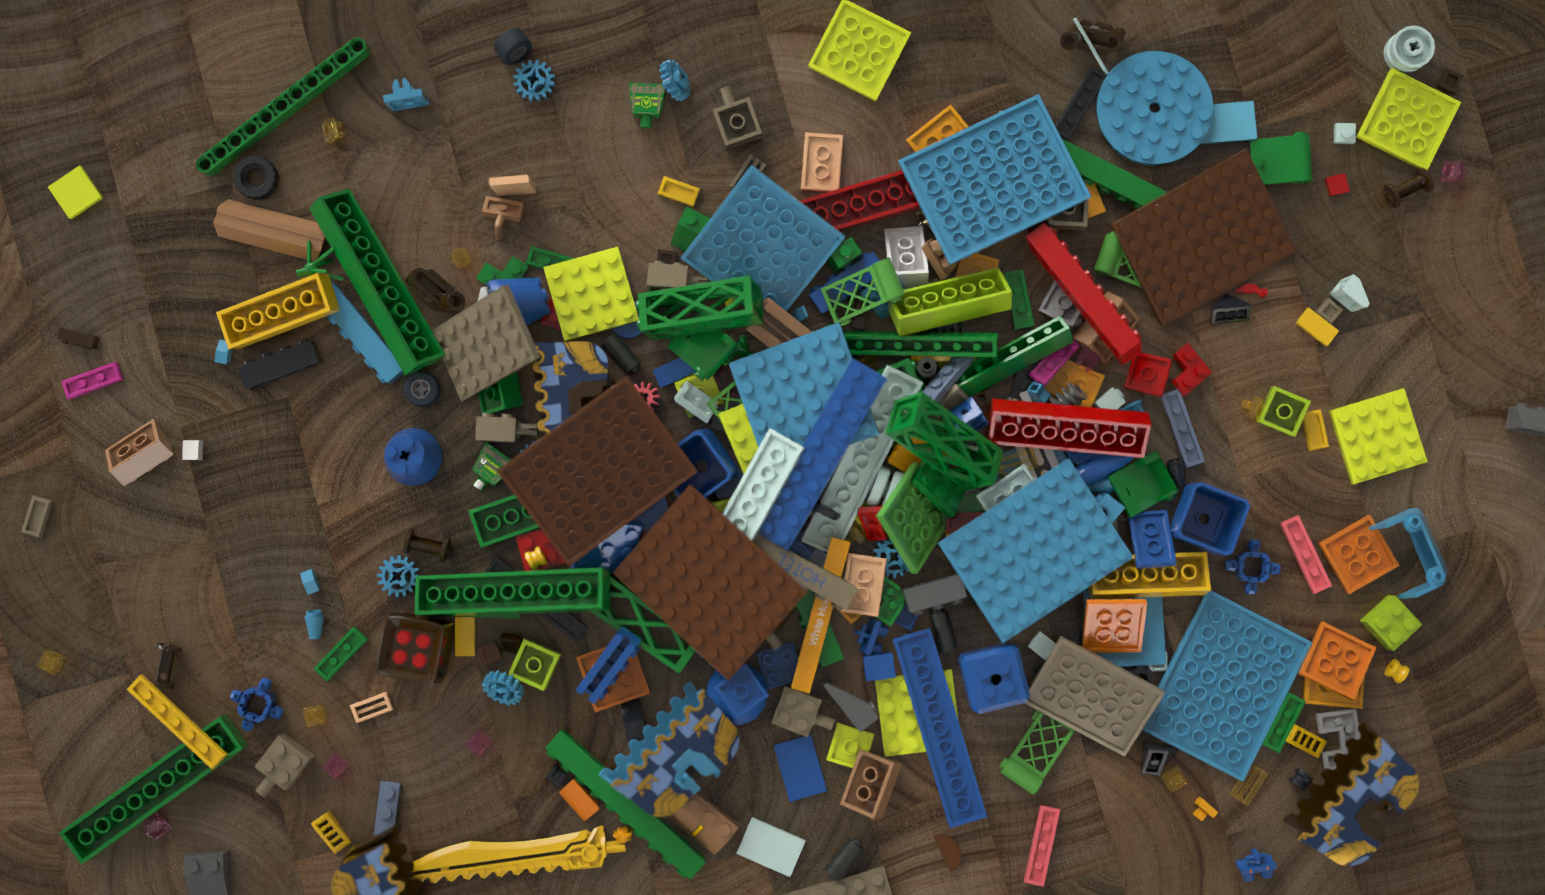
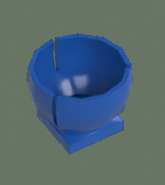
M744 663L729 681L716 670L707 683V694L734 725H743L755 720L766 707L767 697L769 696L768 687L763 675L750 664Z

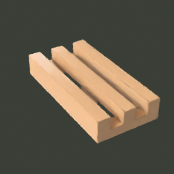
M388 691L350 705L356 724L394 710L391 704L392 701L388 696ZM382 697L385 699V701L358 711L355 708ZM387 704L388 708L362 718L358 716L361 713Z

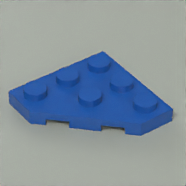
M630 521L571 565L572 569L604 568L613 573L638 545L643 528L642 523Z

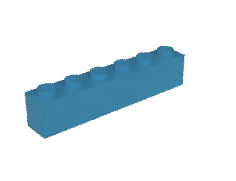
M331 281L341 311L326 317L333 325L337 324L341 328L339 332L346 340L349 338L353 342L352 348L358 354L362 353L364 355V362L369 368L372 369L374 367L378 372L376 374L378 379L383 384L386 382L391 385L404 374L386 342L337 284Z

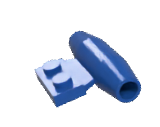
M1065 451L1070 461L1078 465L1075 468L1087 486L1117 472L1135 458Z

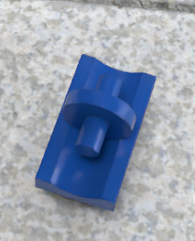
M870 618L868 625H862L861 631L855 629L854 633L859 635L857 643L861 644L859 651L867 655L880 654L882 644L875 641L877 635L882 637L887 635L888 627L881 624L882 622Z
M1256 848L1251 849V855L1245 856V859L1236 860V866L1245 882L1253 881L1255 879L1254 873L1259 872L1262 878L1273 877V870L1277 869V865L1272 860L1271 855H1265V853L1258 854Z

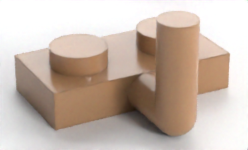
M486 196L482 216L496 218L494 225L496 240L500 241L503 239L502 226L504 220L521 221L524 203Z

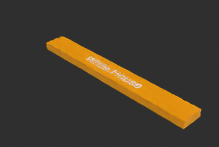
M832 537L823 568L841 578L851 542ZM815 597L791 689L810 694L833 609L832 601L826 598L823 601Z

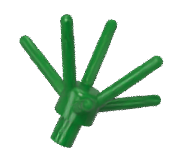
M308 240L307 264L304 265V268L295 270L297 277L306 275L309 277L317 273L326 274L327 270L318 268L333 261L330 258L321 262L335 248H330L311 263V241ZM329 274L330 279L341 281L344 279L343 277Z
M739 336V342H737L739 346L723 363L724 366L735 355L740 356V359L745 356L754 354L749 350V344L746 342L747 336Z

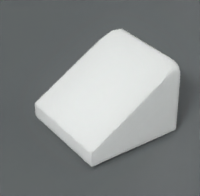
M183 440L182 460H202L203 441Z

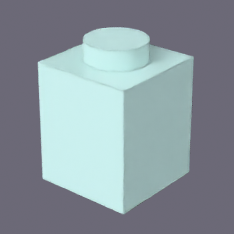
M1112 387L1101 395L1093 405L1095 408L1117 410L1126 401L1123 399L1125 397L1118 388L1114 389Z

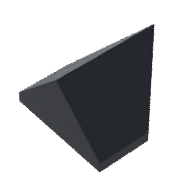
M1143 743L1141 773L1161 775L1162 769L1180 749L1174 746Z

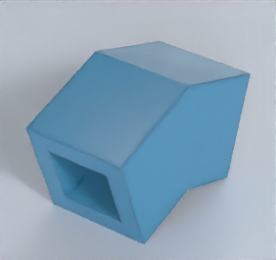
M219 340L215 362L228 364L231 362L233 349H228L224 340Z
M1032 382L1027 389L1030 398L1038 403H1045L1051 395L1044 388L1043 384Z
M310 569L300 573L303 586L308 595L320 590L321 586L315 571Z

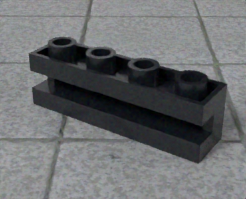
M303 339L298 341L296 346L290 347L288 345L281 347L279 352L263 354L261 359L256 361L254 359L244 361L242 363L243 366L237 368L245 389L254 390L323 364L321 356L317 354L316 350L318 348L316 343L312 340Z

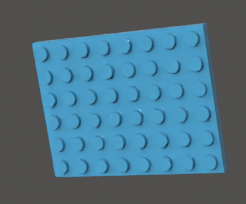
M1039 94L898 160V164L949 266L1091 198Z
M1069 458L937 543L1001 643L1006 642L1133 558Z
M1210 591L1203 595L1168 664L1167 670L1157 686L1164 690L1165 694L1142 730L1244 781L1313 642Z

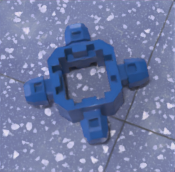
M1250 539L1247 546L1249 552L1241 551L1236 555V560H1225L1224 568L1235 571V576L1238 580L1247 581L1244 584L1246 594H1255L1258 586L1256 582L1264 583L1269 578V574H1279L1281 566L1277 563H1270V558L1266 553H1258V549H1260L1259 540ZM1246 557H1256L1262 561L1259 577L1245 576V573H1243Z
M264 677L258 684L259 687H252L245 690L244 693L240 690H233L231 692L230 699L239 703L237 707L239 715L246 718L243 720L242 729L251 731L256 724L255 722H261L269 717L275 719L282 718L284 710L275 706L276 696L268 691L272 686L271 679ZM253 693L267 700V705L262 715L250 712L247 709V704Z

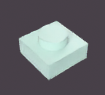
M1356 123L1334 124V144L1355 143Z

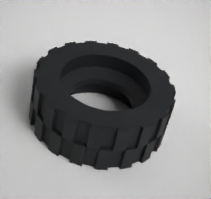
M247 156L235 166L233 182H235V187L244 196L252 200H263L270 197L278 187V171L271 162L261 156ZM252 169H261L265 174V182L259 187H252L247 182V174Z

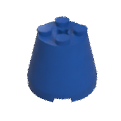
M539 277L494 279L488 281V295L503 285H509L526 326L550 314L549 306L545 303V300H548L545 289H541L542 284Z
M408 428L397 432L390 438L384 450V464L387 472L394 480L408 486H419L428 483L438 474L442 464L443 452L440 443L431 433L418 428Z

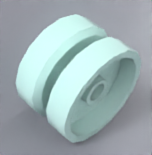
M1407 26L1388 40L1384 48V60L1389 68H1394L1404 74L1413 73L1427 64L1433 57L1435 51L1434 39L1422 27Z
M882 465L869 490L866 505L878 506L881 498H884L881 505L883 506L904 473L896 471L891 480L888 481L891 470Z

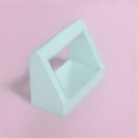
M1354 274L1341 279L1330 293L1333 298L1351 312L1369 306L1362 283Z

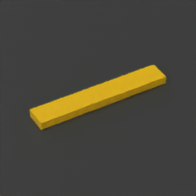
M143 674L139 675L127 690L211 769H215L227 756V753Z

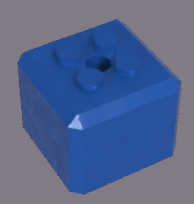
M703 428L694 431L678 443L681 450L698 472L672 490L677 497L689 485H693L702 495L708 498L738 476V466L711 429ZM700 460L705 461L707 464L705 471L698 469L697 464Z
M1202 482L1185 485L1170 523L1172 538L1215 555H1229L1233 553L1250 509L1248 500ZM1202 513L1208 516V521L1204 525L1198 520L1199 515Z
M1004 642L962 652L958 655L957 663L967 704L974 712L978 714L1026 703L1029 700L1030 693L1019 648L1013 644ZM993 674L1001 676V682L998 685H993L990 681Z

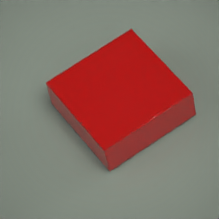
M1345 173L1325 178L1329 197L1350 192Z

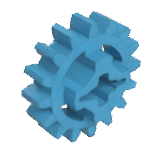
M537 59L535 64L531 60H528V65L521 63L523 68H516L518 75H513V78L517 81L513 84L515 88H518L516 90L518 95L522 94L524 100L529 97L530 102H533L534 98L540 102V97L542 96L547 99L546 93L552 94L553 91L550 87H555L556 85L555 82L551 81L555 79L554 74H551V67L546 69L547 64L543 62L540 65ZM540 71H543L546 74L547 79L545 77L540 76ZM537 78L538 81H535L534 84H532L531 81H534V79ZM522 83L528 85V91L523 88Z
M669 59L660 65L661 69L659 72L662 74L660 78L663 80L662 85L664 89H667V92H670L671 97H675L676 101L680 100L681 102L691 95L687 73L674 60Z
M890 538L889 541L883 540V544L877 542L876 545L879 548L873 549V552L876 553L874 557L880 558L882 553L884 558L887 559L885 577L892 574V578H896L897 573L900 576H904L903 570L909 572L897 549L887 547V545L893 544ZM897 552L895 556L897 560L889 562L891 558L889 554ZM891 565L899 567L897 570H890L888 568Z
M398 555L396 560L394 556H390V562L388 560L383 561L385 567L379 566L382 573L377 574V576L381 577L382 580L378 584H384L382 591L389 590V596L393 595L394 592L396 597H400L401 592L403 596H407V590L410 592L415 591L412 586H415L416 576H420L416 575L420 568H414L416 562H409L410 557L407 556L403 560L402 555ZM395 563H402V564H404L405 566H403V567H401V568H398V567H397L396 565H394V564H395ZM403 572L402 575L400 576V577L402 578V580H401V579L395 580L396 577H397V574H396V573ZM400 584L404 588L396 589L393 586Z
M499 670L496 673L490 671L489 674H486L482 683L483 691L488 692V697H491L494 702L498 700L500 704L504 702L508 706L511 703L513 705H516L517 702L519 703L525 692L523 690L524 686L518 684L520 680L513 678V675L508 676L505 671L504 673H500Z

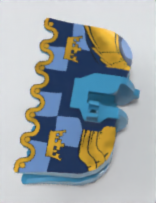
M690 681L684 686L686 694L684 699L679 697L671 698L670 705L672 711L670 713L665 711L657 713L658 726H644L642 733L645 739L642 742L636 739H632L629 742L630 755L617 754L614 760L617 768L615 770L604 768L599 773V776L609 782L614 789L628 797L647 814L653 816H669L677 812L692 794L695 795L701 790L685 772L689 766H693L704 776L713 774L717 778L721 774L720 770L732 760L738 750L739 734L734 724L715 705L704 689L698 692Z

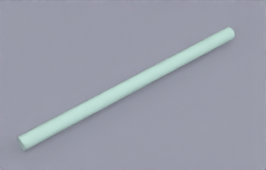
M1074 18L1073 21L1075 22L1083 38L1085 39L1086 43L1088 44L1089 48L1094 54L1096 60L1098 61L1104 73L1108 75V70L1106 69L1105 65L1100 59L1098 53L1096 52L1095 48L1090 42L1088 36L1086 35L1085 31L1080 25L1078 19Z

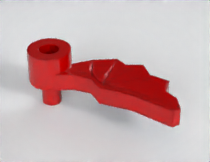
M1248 282L1245 285L1241 284L1240 288L1235 290V293H1256L1261 298H1265L1268 290L1265 288L1259 289L1254 283L1250 284Z

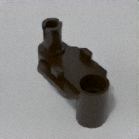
M1083 19L1079 22L1098 54L1107 55L1109 52L1117 51L1123 45L1126 35L1123 28L1119 30L1118 27L1114 30L1111 24ZM1075 23L1061 36L1060 44L1063 49L1072 51L1077 48L1078 50L1092 53Z
M416 268L411 270L405 278L406 283H410L409 286H412L413 294L435 312H454L461 310L465 305L463 294L454 291V287L433 269ZM450 298L453 299L454 306L451 305Z

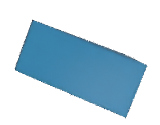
M804 305L790 313L799 322L808 319Z

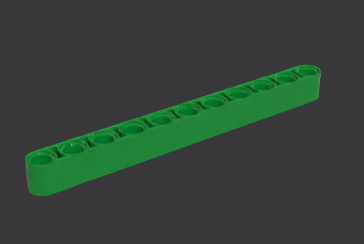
M359 37L351 39L201 155L196 161L197 170L206 176L216 175L366 59L370 54L368 44ZM363 45L362 51L356 52V47ZM347 56L348 61L344 64H341V59ZM333 68L332 74L326 76V70ZM313 80H318L315 87H310ZM302 91V97L295 99V95ZM287 103V108L284 111H280V106ZM268 115H272L271 121L265 123V118ZM256 127V132L250 135V129ZM241 138V144L235 146V141ZM226 150V155L223 158H219L220 152ZM207 162H210V163H211L210 168L207 169V170H204L205 164H206Z

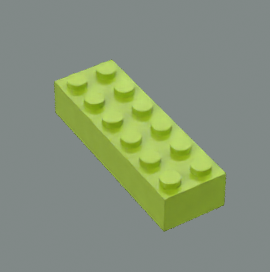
M998 267L904 290L905 295L902 296L903 300L893 304L891 301H888V312L899 336L1011 310L1012 291Z

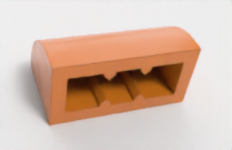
M575 776L558 793L579 817L586 821L600 809L601 804L584 786L576 781Z

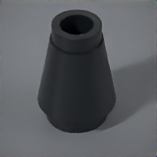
M1182 458L1168 460L1166 468L1176 487L1185 486V462H1182Z

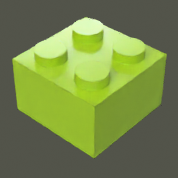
M1271 386L1256 422L1295 437L1311 401L1276 386Z
M1387 595L1360 620L1386 650L1395 651L1422 626L1419 620L1394 595Z
M525 638L508 675H513V678L544 691L548 687L562 653L534 640Z

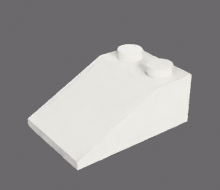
M923 227L884 229L886 258L891 259L900 281L906 288L928 284L927 257L921 249L925 243Z

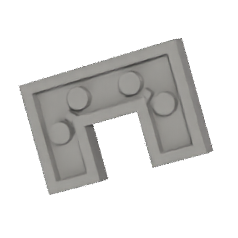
M1355 708L1315 714L1318 733L1338 731L1340 750L1322 752L1324 768L1335 769L1334 755L1336 753L1347 754L1349 751L1345 746L1346 740L1348 738L1359 739L1361 737L1357 728L1359 724Z

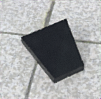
M1225 294L1212 307L1210 323L1212 325L1249 321L1251 304Z

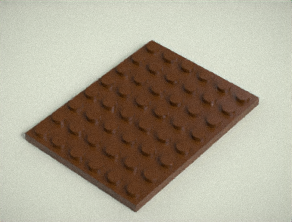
M1247 149L1241 150L1110 224L1161 326L1171 323L1296 252Z
M628 376L622 378L497 470L569 566L698 472Z
M689 485L613 572L616 577L728 681L808 592L693 485Z

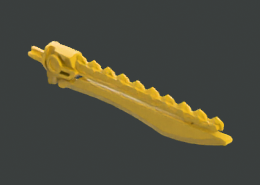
M603 825L595 827L592 832L586 829L529 841H468L444 847L414 861L415 867L412 872L441 868V871L412 875V878H419L422 882L429 878L430 882L437 883L444 876L451 882L459 875H462L463 879L470 880L476 873L485 879L492 872H495L496 876L502 877L509 870L513 874L519 875L525 869L535 874L542 867L548 872H552L558 866H561L566 871L569 869L599 868L603 866L604 859L608 853L626 852V843L606 842ZM588 840L572 844L566 853L449 869V866L561 851L570 843Z

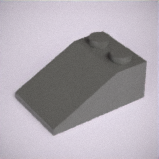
M827 680L823 681L826 690L860 733L879 718L877 716L879 711L871 700L867 702L864 698Z
M230 850L190 852L183 856L184 879L188 895H231Z

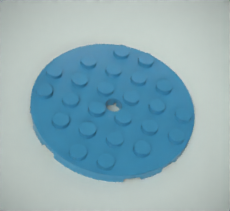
M1163 51L1138 53L1118 63L1104 79L1096 102L1098 126L1103 137L1112 146V149L1125 159L1149 166L1170 164L1184 158L1195 150L1206 136L1213 117L1212 93L1202 73L1186 59ZM1157 103L1160 111L1157 113L1151 112L1149 109L1151 104Z

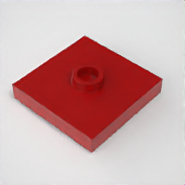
M1143 352L1139 353L1131 361L1124 388L1163 398L1173 360Z

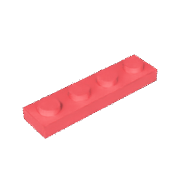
M1299 515L1279 523L1312 594L1331 587L1332 584Z
M1040 804L1024 877L1025 883L1044 887L1060 814L1059 808Z

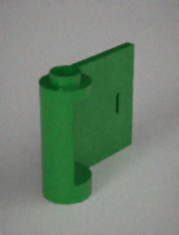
M1305 131L1295 132L1292 136L1250 140L1251 158L1264 185L1293 182V184H1305L1313 182L1310 135L1306 134Z
M697 312L693 318H697L700 313ZM715 331L676 337L667 347L695 370L693 374L701 381L704 379L708 381L739 345L726 333Z
M1157 450L1108 476L1129 518L1161 500L1166 499L1168 502L1176 498V493L1179 492Z

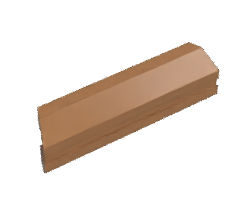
M230 199L218 206L213 222L219 237L307 260V241L310 240L312 262L318 259L325 238L317 222Z
M770 298L762 301L764 324L744 327V329L769 348L812 332Z

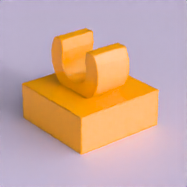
M1201 797L1194 801L1199 808L1194 811L1193 815L1199 820L1203 821L1207 814L1212 818L1217 815L1218 812Z

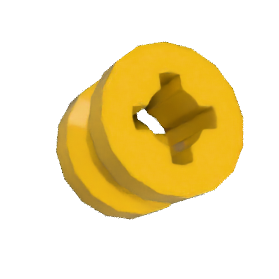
M539 546L533 552L525 553V557L533 571L538 569V566L541 564H548Z
M1393 659L1386 667L1384 674L1387 677L1394 678V681L1399 684L1407 677L1410 668L1406 665L1402 666L1400 661Z

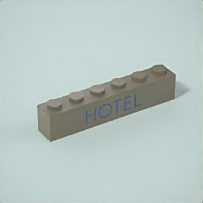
M759 533L757 534L754 542L806 590H812L815 592L814 596L823 601L825 598L832 601L831 605L839 610H842V608L847 610L858 590L857 586L790 549L787 551Z

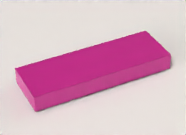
M1073 339V343L1044 357L1030 372L1029 376L1045 387L1079 349L1080 344Z
M115 361L63 380L61 383L67 399L70 400L123 381L124 378L119 363Z

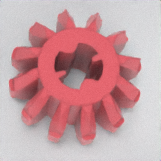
M641 382L640 389L638 385L634 384L640 394L646 395L647 393L649 395L647 403L654 412L651 405L659 406V403L655 402L654 399L661 398L660 395H653L658 389L654 388L651 390L652 383H649L647 388H645V383Z

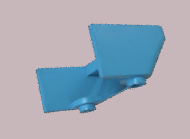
M1411 508L1369 527L1371 531L1388 528L1402 522L1426 573L1427 582L1398 595L1399 599L1417 598L1442 586L1447 577L1446 565L1424 513L1419 508Z

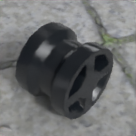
M555 764L545 778V781L552 782L554 787L558 789L568 772L562 771Z
M1296 768L1294 776L1288 779L1290 783L1303 792L1306 791L1307 784L1312 783L1314 780L1299 768Z

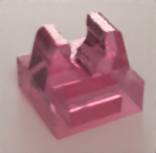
M1462 161L1444 162L1440 181L1445 183L1463 182V172L1466 171L1465 163Z
M1084 347L1077 356L1076 366L1086 362L1087 368L1085 371L1089 372L1098 364L1101 356Z
M478 730L464 745L479 758L493 743Z
M334 752L321 768L337 780L350 764L337 752Z
M155 813L153 815L155 820H145V827L142 828L145 836L157 840L172 828L169 822L165 821L161 815Z

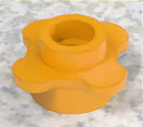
M619 827L614 831L613 837L616 838V842H628L631 840L633 829Z

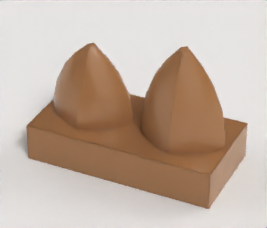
M931 238L921 247L940 280L948 277L957 266L958 262L949 266L937 240Z

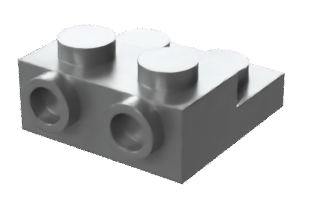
M1054 281L1038 311L1052 319L1061 316L1068 327L1074 331L1076 327L1079 328L1082 325L1084 317H1082V314Z

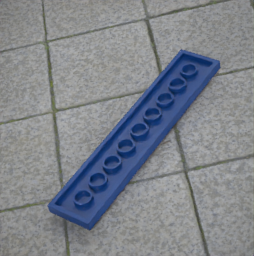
M855 359L851 360L802 446L805 449L758 532L760 535L787 551L790 549L888 378Z
M926 628L893 638L892 640L949 828L987 817L931 629Z

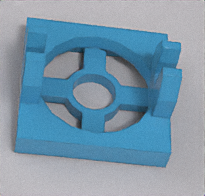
M406 78L402 80L403 88H400L398 80L395 79L392 85L393 94L383 95L384 103L393 112L430 104L429 97L421 88L414 89Z

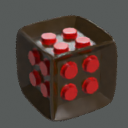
M390 613L382 632L377 658V673L417 683H441L444 680L450 660L455 623L435 617H421L412 613Z

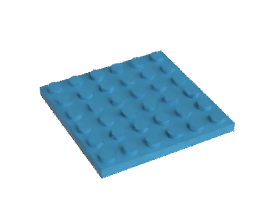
M751 165L681 256V259L712 282L751 276L761 286L762 301L770 298L787 311L843 241L845 235Z
M839 322L729 363L758 447H760L769 428L803 446L853 359ZM871 409L850 445L880 434Z

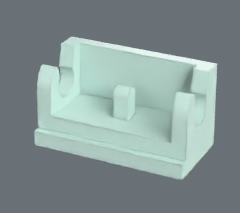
M688 381L683 384L674 397L675 402L706 423L714 414L706 404L712 398ZM715 401V402L712 404L716 409H717V404H718V402Z

